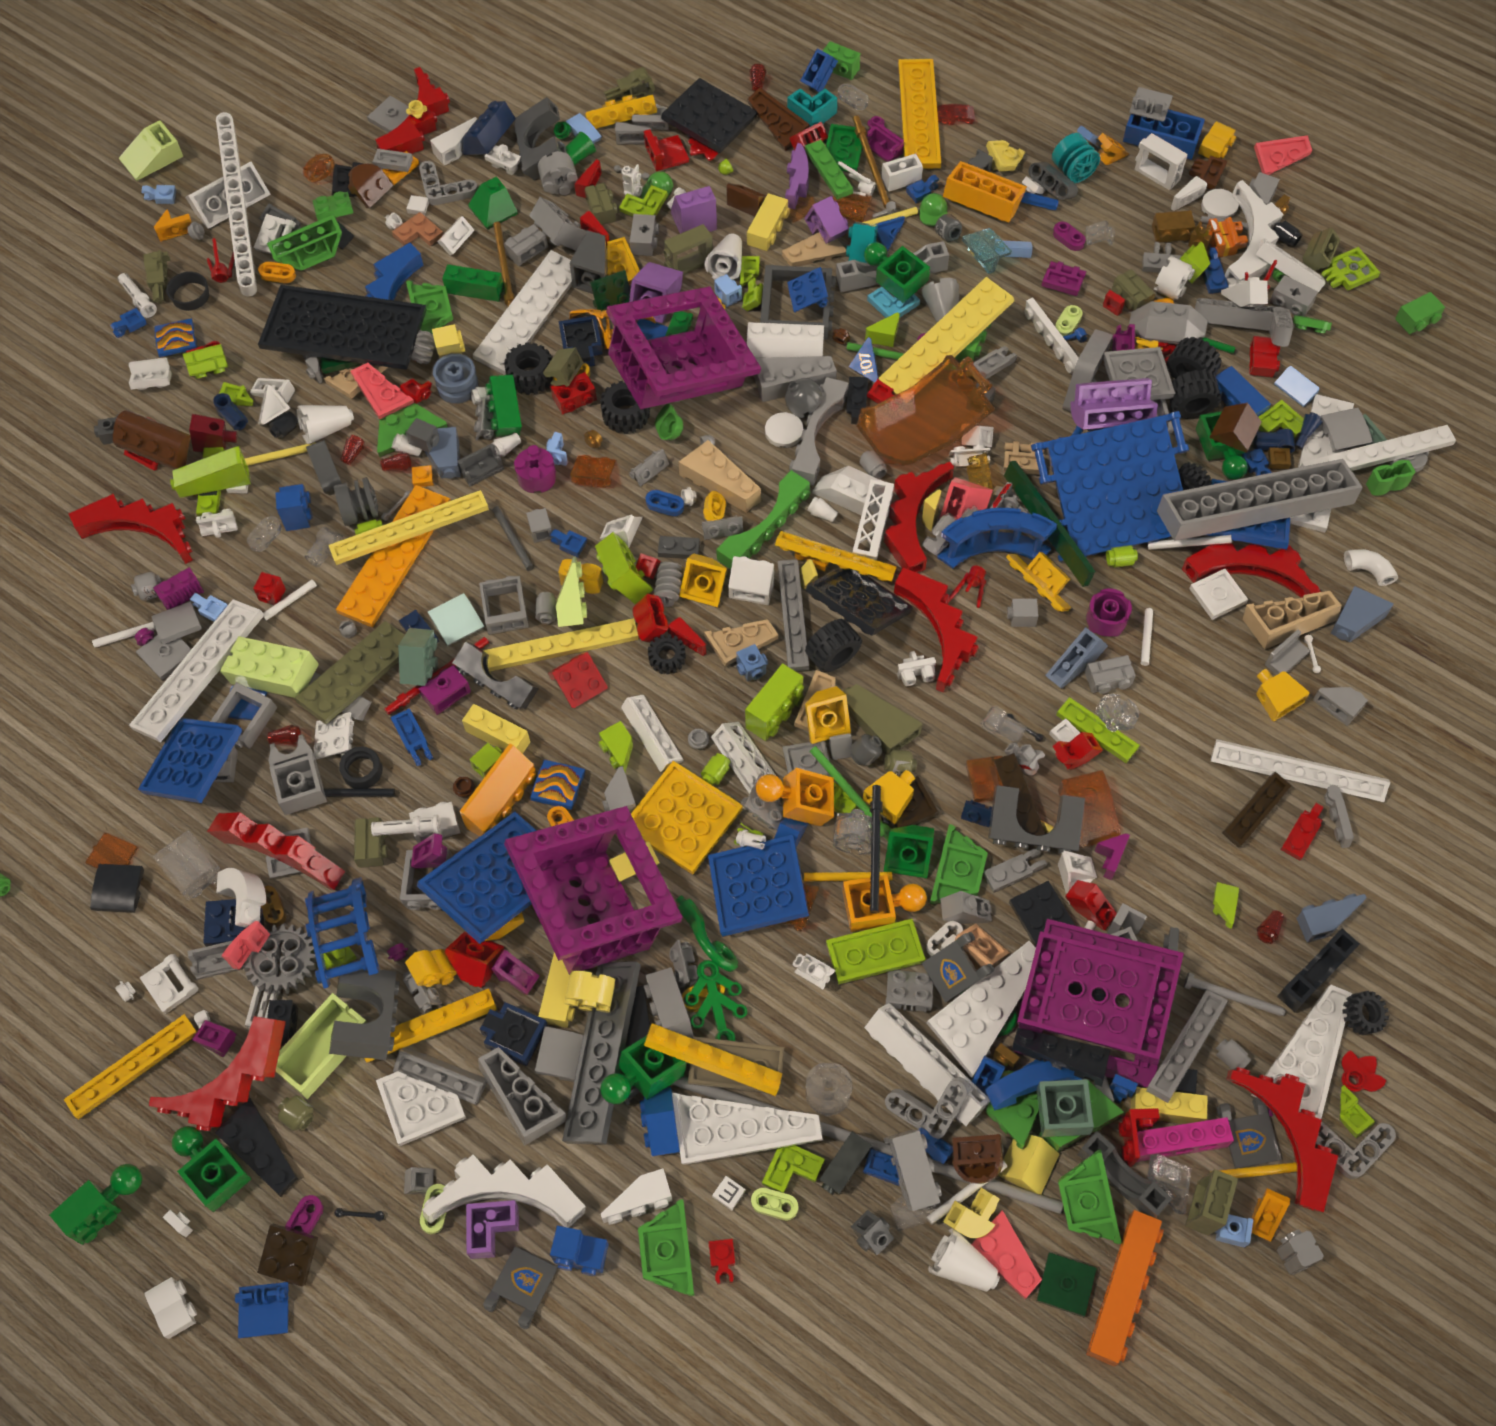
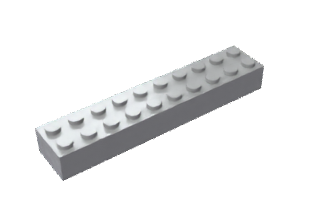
M1338 459L1164 494L1157 512L1173 540L1178 541L1351 505L1356 502L1363 487L1345 460Z

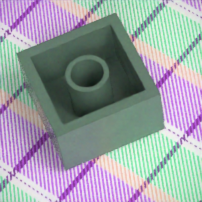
M409 628L398 645L400 684L425 686L428 679L432 678L433 670L437 669L438 658L435 657L437 638H434V630Z
M1088 1079L1039 1082L1037 1099L1042 1137L1090 1135L1094 1125Z

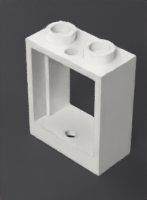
M1151 133L1146 139L1143 138L1138 146L1140 150L1135 159V170L1170 191L1181 179L1188 154ZM1149 152L1170 164L1169 171L1149 160Z

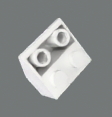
M734 556L729 581V598L769 606L774 587V564L764 560L757 561L747 557Z

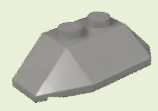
M1151 301L1131 312L1129 324H1135V333L1142 339L1178 344L1186 337L1189 339L1190 337H1195L1196 339L1204 338L1208 320L1190 305Z

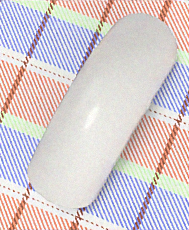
M1366 549L1345 551L1344 562L1349 571L1356 569L1369 571L1373 574L1379 586L1392 584L1398 579L1397 572L1391 563L1379 553Z

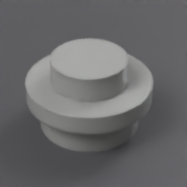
M195 221L192 222L187 228L190 237L193 240L203 239L205 233L203 226Z
M694 729L688 735V743L694 749H703L709 743V735L703 729Z

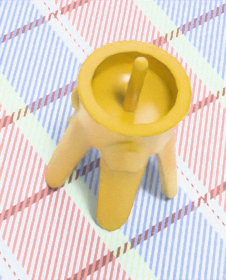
M1135 337L1137 339L1135 349L1158 347V341H1148Z

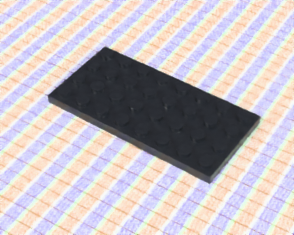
M280 285L258 346L260 349L363 364L369 363L370 365L407 370L416 336L421 329L427 308L423 304Z

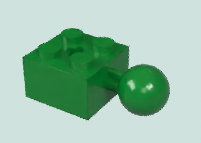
M878 242L869 244L865 248L864 259L870 266L877 267L876 282L902 303L929 281L930 266L904 246L900 247L890 257H887L888 252L883 244Z
M1222 411L1200 415L1195 430L1207 461L1225 458L1222 463L1223 475L1229 480L1243 478L1247 473L1248 465L1246 460L1239 455L1245 452L1210 439V435Z
M645 1036L621 1051L619 1068L625 1075L613 1073L606 1076L600 1086L601 1095L610 1104H620L629 1097L631 1087L635 1085L648 1100L682 1078L687 1062L644 1046L647 1037Z
M193 1126L181 1127L172 1137V1148L176 1154L182 1157H191V1160L177 1172L205 1207L215 1212L252 1179L218 1139H214L203 1149V1136L201 1132Z
M122 1164L112 1172L110 1185L107 1188L102 1189L88 1180L50 1213L49 1216L67 1237L82 1245L89 1243L98 1235L100 1229L105 1225L111 1224L117 1218V1214L122 1211L114 1200L119 1195L133 1194L140 1188L142 1173L133 1164Z

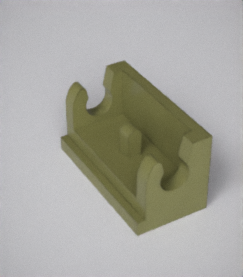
M576 347L558 350L544 370L545 377L553 376L557 379L553 380L551 385L569 386L580 370L583 361Z

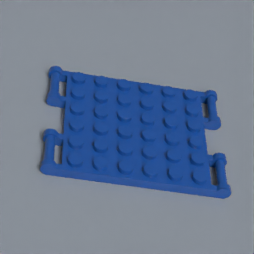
M1179 411L1031 445L1032 452H1035L1040 473L1039 482L1041 485L1055 482L1064 517L1063 520L1059 521L1063 527L1066 526L1068 534L1085 557L1104 553L1113 547L1135 546L1172 537L1160 518L1157 509L1164 494L1183 491L1174 455L1188 452L1189 447L1185 443ZM1170 421L1172 422L1178 446L1172 448L1166 422ZM1047 449L1053 475H1048L1042 450ZM1058 555L1059 562H1063L1064 560Z

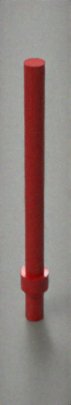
M483 637L474 645L482 649L489 644V641L486 637ZM454 659L434 672L432 678L428 680L434 679L442 670L450 668L452 665L457 667L452 663ZM416 685L408 692L401 693L396 697L397 700L384 708V711L390 715L401 706L405 707L412 698L420 693L419 688L422 686Z

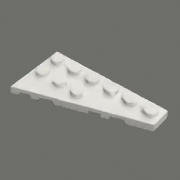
M1030 941L996 966L993 973L972 985L927 1021V1025L971 1078L1026 989L1036 947Z
M1329 985L1265 1074V1076L1274 1079L1273 1083H1276L1277 1077H1285V1074L1299 1077V1082L1306 1085L1298 1112H1301V1109L1309 1110L1316 1113L1315 1117L1319 1119L1322 1118L1346 1022L1344 1017H1347V1014H1343L1342 1009H1347V1007L1343 1006V1004L1347 1002L1346 998L1352 995V993L1333 985Z
M672 1093L681 1163L683 1165L823 1140L819 1115Z

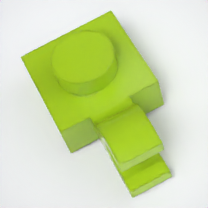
M756 278L748 282V291L744 293L742 308L747 312L761 304L763 284L756 285Z

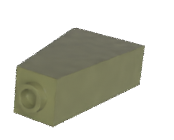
M855 684L851 688L847 687L843 690L847 697L849 716L866 734L874 735L880 739L882 751L885 754H890L892 750H900L921 734L922 723L860 685Z

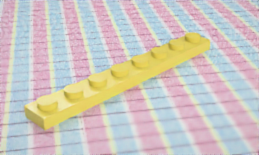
M480 490L328 546L336 565L487 511L489 508Z
M633 618L483 651L489 654V671H495L639 640Z

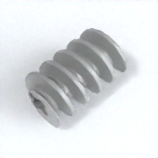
M666 561L660 563L658 567L654 595L660 597L664 607L673 606L674 602L679 599V587L682 584L681 579L683 578L684 567L678 563Z

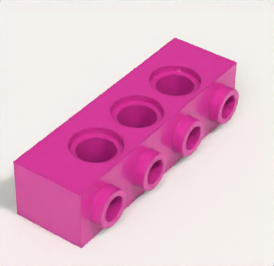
M1228 1117L1138 1131L1140 1158L1137 1162L1228 1148L1234 1141Z

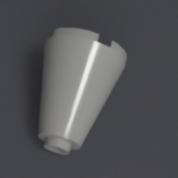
M941 278L940 282L936 284L932 281L922 289L923 298L936 323L959 303V284L954 278Z

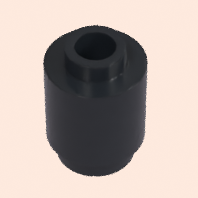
M1286 220L1279 222L1274 228L1279 237L1278 239L1288 246L1295 247L1303 236L1298 228Z
M284 412L269 424V431L275 438L283 439L297 427L298 419L292 412Z

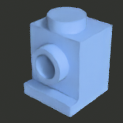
M727 274L714 280L715 294L726 307L742 300L741 285L737 286L735 280H731Z
M1229 1214L1226 1225L1215 1231L1216 1241L1245 1248L1251 1241L1253 1219ZM1230 1224L1237 1226V1232L1230 1229Z

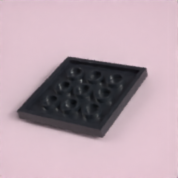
M699 78L662 113L661 119L721 153L757 117V111Z
M839 568L809 583L805 590L811 594L812 598L821 601L831 611L837 612L847 622L855 624L862 632L871 636L909 615L913 609L912 605L867 575H862L850 568Z

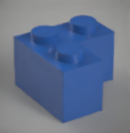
M303 484L279 487V492L275 493L276 509L286 531L310 528V520L313 519L311 508L308 506V503H311L310 492L305 490Z
M666 1087L647 1100L644 1097V1100L640 1101L642 1127H647L648 1133H644L645 1147H650L652 1156L680 1152L671 1087Z
M557 1225L550 1256L554 1263L558 1265L557 1268L561 1270L572 1271V1268L582 1269V1274L595 1276L596 1273L602 1274L609 1244L605 1239L583 1235L581 1230Z

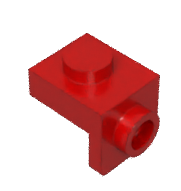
M412 378L400 385V390L406 396L409 395L414 400V403L417 404L429 398L432 383L427 381L421 385Z

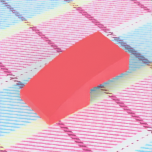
M255 921L230 943L221 956L233 969L240 970L252 951L259 953L270 933L259 921Z

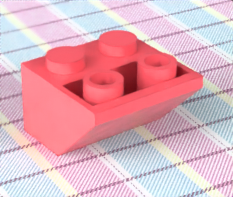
M955 477L950 483L940 518L950 513L959 519L967 508L971 509L973 505L979 510L987 509L993 489Z

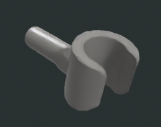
M888 202L886 209L872 215L873 219L896 213L895 202Z

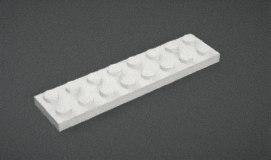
M550 250L473 353L474 360L506 375L504 366L506 354L508 352L511 353L510 349L513 347L517 348L519 344L525 345V343L531 342L573 285L569 264L570 259Z
M1315 394L1310 412L1321 416L1353 409L1354 403ZM1322 424L1305 442L1298 467L1304 461L1344 451L1332 452L1328 434L1324 435ZM1331 509L1290 517V524L1325 533Z
M232 600L129 726L134 731L161 743L220 671L228 655L232 656L230 651L238 636L246 638L263 618L264 613L260 609Z

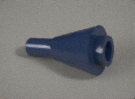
M1313 412L1304 415L1301 435L1295 444L1296 447L1303 448L1307 439L1323 423L1320 420L1321 416Z

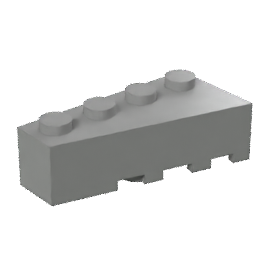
M831 356L755 358L761 367L760 374L753 376L762 402L785 397L789 384L801 378L812 379L818 385L824 384L826 377L836 379L837 370Z
M499 1047L478 1058L481 1073L524 1146L565 1123L566 1113L561 1108H558L552 1102V1099L546 1093H543L535 1085V1082L530 1077H527Z

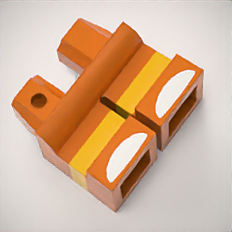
M1231 217L1221 222H1218L1217 218L1209 219L1207 228L1209 225L1212 226L1208 234L1211 235L1209 243L1211 248H1216L1218 258L1236 255L1238 249L1246 248L1248 243L1247 236L1237 235L1242 234L1243 231L1241 221L1233 222Z

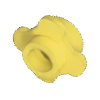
M414 100L409 103L406 113L413 115L415 118H421L423 112L427 111V106L423 105L419 100Z

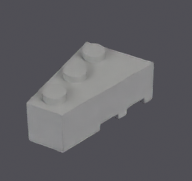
M539 197L529 215L534 220V224L541 228L542 232L550 237V241L557 246L561 244L577 251L587 233V230L579 228L580 224L577 221L573 223L568 218L569 215L559 206L542 197Z
M672 967L645 975L647 985H644L647 999L652 998L653 1002L649 1004L653 1016L657 1015L658 1020L655 1021L656 1025L689 1038L694 1037L690 1019Z
M908 1130L883 1138L885 1145L890 1144L893 1155L891 1162L893 1166H896L899 1176L898 1182L908 1210L915 1211L940 1203L941 1189L938 1182H934L932 1173L935 1170L931 1158H927L925 1149L928 1146L924 1134H920L918 1130Z

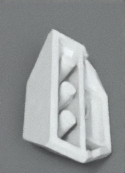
M846 466L822 476L812 493L862 516L870 480H882L851 466ZM873 486L872 492L877 498L884 494L885 488ZM876 503L868 507V511L872 516L880 510Z

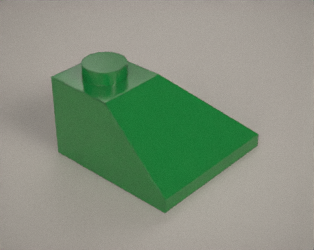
M497 176L482 183L468 204L469 209L487 230L494 227L493 224L495 222L502 223L518 214L506 187Z
M909 825L890 829L884 872L927 878L935 828Z

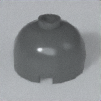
M809 378L793 381L789 384L786 391V406L795 416L805 417L804 413L809 412L811 414L819 407L824 398L822 396L824 390Z

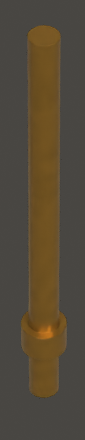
M856 115L852 118L856 128L855 133L857 138L860 139L883 206L886 208V204L890 201L868 143L866 129L862 126L859 116Z
M495 222L493 226L505 291L504 302L508 308L515 299V295L512 293L501 223Z

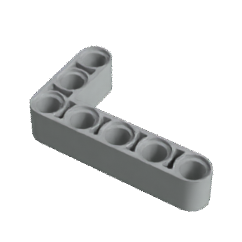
M1198 298L1196 300L1195 310L1208 320L1207 323L1269 330L1271 341L1274 345L1289 346L1294 325L1291 313L1286 308L1266 305L1240 307L1232 301Z
M1098 329L1094 330L1077 360L1062 409L1071 412V401H1075L1076 384L1093 382L1094 376L1103 361V354L1108 352L1113 334Z

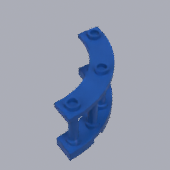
M990 508L975 511L968 517L957 519L941 532V537L950 544L937 558L952 569L972 556L992 551L1016 553L1033 560L1039 552H1043L1045 555L1050 552L1051 548L1043 544V542L1054 532L1057 524L1039 514L1020 512L1021 509ZM999 529L1014 530L1013 533L998 532ZM1024 532L1036 538L1035 540H1033L1029 537L1021 535V533Z
M362 877L353 879L352 885H349L347 889L319 897L315 896L314 890L310 891L308 897L305 898L309 923L306 924V931L308 936L312 937L319 969L315 971L318 984L322 983L324 989L328 988L331 985L330 978L361 969L364 971L368 970L369 976L379 973L380 968L372 940L368 941L366 934L370 929L367 911L364 912V907H367V894ZM350 905L354 907V910L350 911L351 914L318 923V915ZM349 923L357 924L358 932H355V935L321 945L319 932ZM355 944L362 946L364 957L361 960L327 970L324 953Z

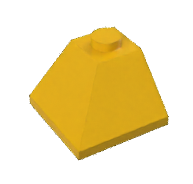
M693 553L687 558L679 597L719 607L727 568L713 558Z
M837 686L817 691L806 702L805 707L811 744L828 740L832 736L851 733L847 697Z

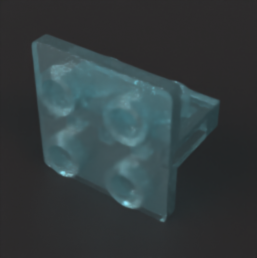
M992 228L984 229L962 238V241L968 247L967 250L988 274L995 271L1000 258L1008 256L1012 252Z

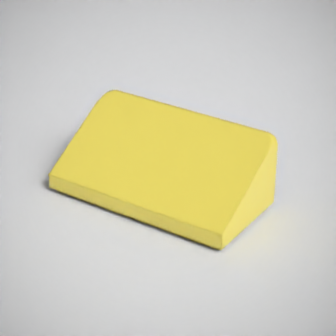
M940 489L924 500L922 524L930 531L934 527L939 511Z

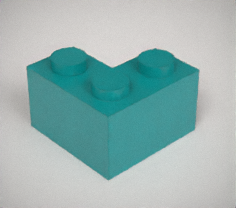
M798 89L787 97V108L809 123L811 127L819 122L823 124L837 114V97L827 89H823L814 97H811L802 89Z
M855 222L853 226H850L848 238H851V246L847 245L846 257H849V261L857 260L867 263L864 259V251L869 244L876 242L878 225Z

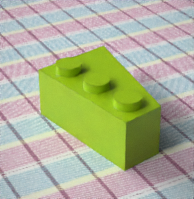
M612 532L595 545L598 553L596 557L602 563V571L609 580L607 582L613 590L617 589L634 604L653 591L652 586L642 579L645 576L643 571H637L634 564L636 559L627 544L616 533Z

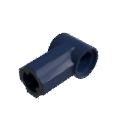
M226 393L217 394L213 399V403L218 415L224 418L234 430L240 431L245 428L248 419L232 402L230 396Z
M1281 429L1276 433L1257 432L1254 437L1253 446L1255 449L1261 448L1262 450L1290 448L1291 454L1295 451L1294 432L1291 429Z

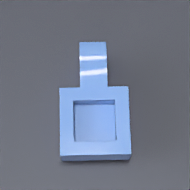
M145 185L142 186L141 192L145 193L144 200H155L156 204H174L177 190L175 185H157L156 189Z
M194 593L190 598L194 602L193 606L199 609L200 615L213 622L228 606L211 595L208 599H205Z

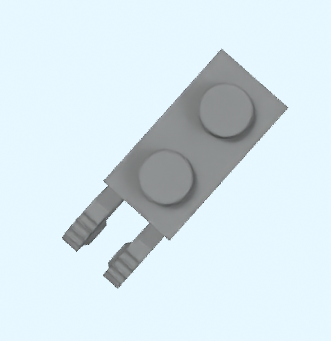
M1003 346L974 362L970 370L983 380H986L1014 363L1017 355L1012 353L1005 356L1009 348Z
M1332 784L1328 787L1324 799H1326V805L1331 807L1329 809L1330 819L1335 821V838L1337 841H1340L1341 848L1350 847L1354 836L1341 789H1339L1338 785Z
M1035 848L1024 855H1018L983 871V875L993 892L999 891L1032 876L1033 873L1046 867L1047 862L1045 860L1038 861L1031 866L1027 863V861L1039 856L1041 852Z

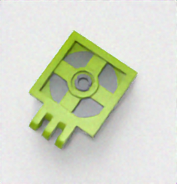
M1357 247L1334 257L1330 266H1328L1329 269L1323 271L1321 275L1326 278L1328 283L1331 282L1330 286L1332 288L1343 285L1348 291L1378 278L1380 271L1362 250Z

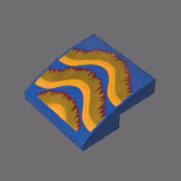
M192 318L155 326V339L159 357L197 348Z
M544 760L533 787L531 801L562 806L572 810L578 797L579 787L585 776V769Z

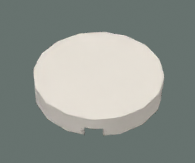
M1224 189L1208 191L1201 203L1202 211L1206 212L1208 217L1220 219L1234 216L1239 206L1232 193Z
M786 412L777 413L767 420L765 436L772 445L788 448L796 445L801 440L803 423L794 414Z

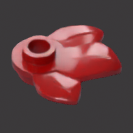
M693 137L688 140V143L691 145V156L704 153L706 159L711 161L718 155L717 151Z
M1350 1050L1342 1057L1341 1065L1344 1073L1341 1076V1082L1351 1092H1358L1362 1089L1375 1092L1385 1085L1386 1079L1375 1074L1377 1066L1375 1056H1364L1358 1059L1354 1052ZM1349 1078H1354L1356 1080V1084H1352L1349 1081Z

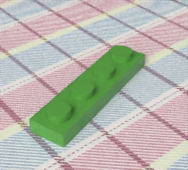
M822 140L805 145L807 155L835 198L838 200L853 194V187Z

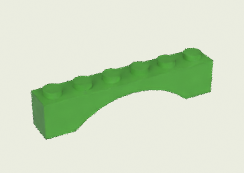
M791 470L779 482L777 502L768 517L749 531L729 536L716 549L717 561L731 570L734 556L750 558L753 554H757L761 545L771 539L774 531L784 525L786 518L796 512L798 505L808 499L810 496V482Z

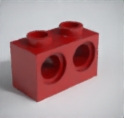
M586 372L575 376L569 386H551L552 398L562 415L597 400L595 387Z

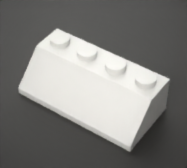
M252 162L241 166L247 208L271 194ZM224 176L185 197L194 213L207 229L229 218Z
M748 322L747 346L755 358L823 356L824 325Z

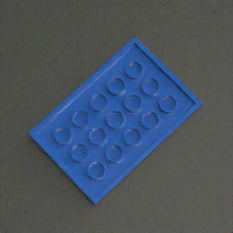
M514 812L420 879L417 887L481 944L532 904L504 843L506 839L537 830Z

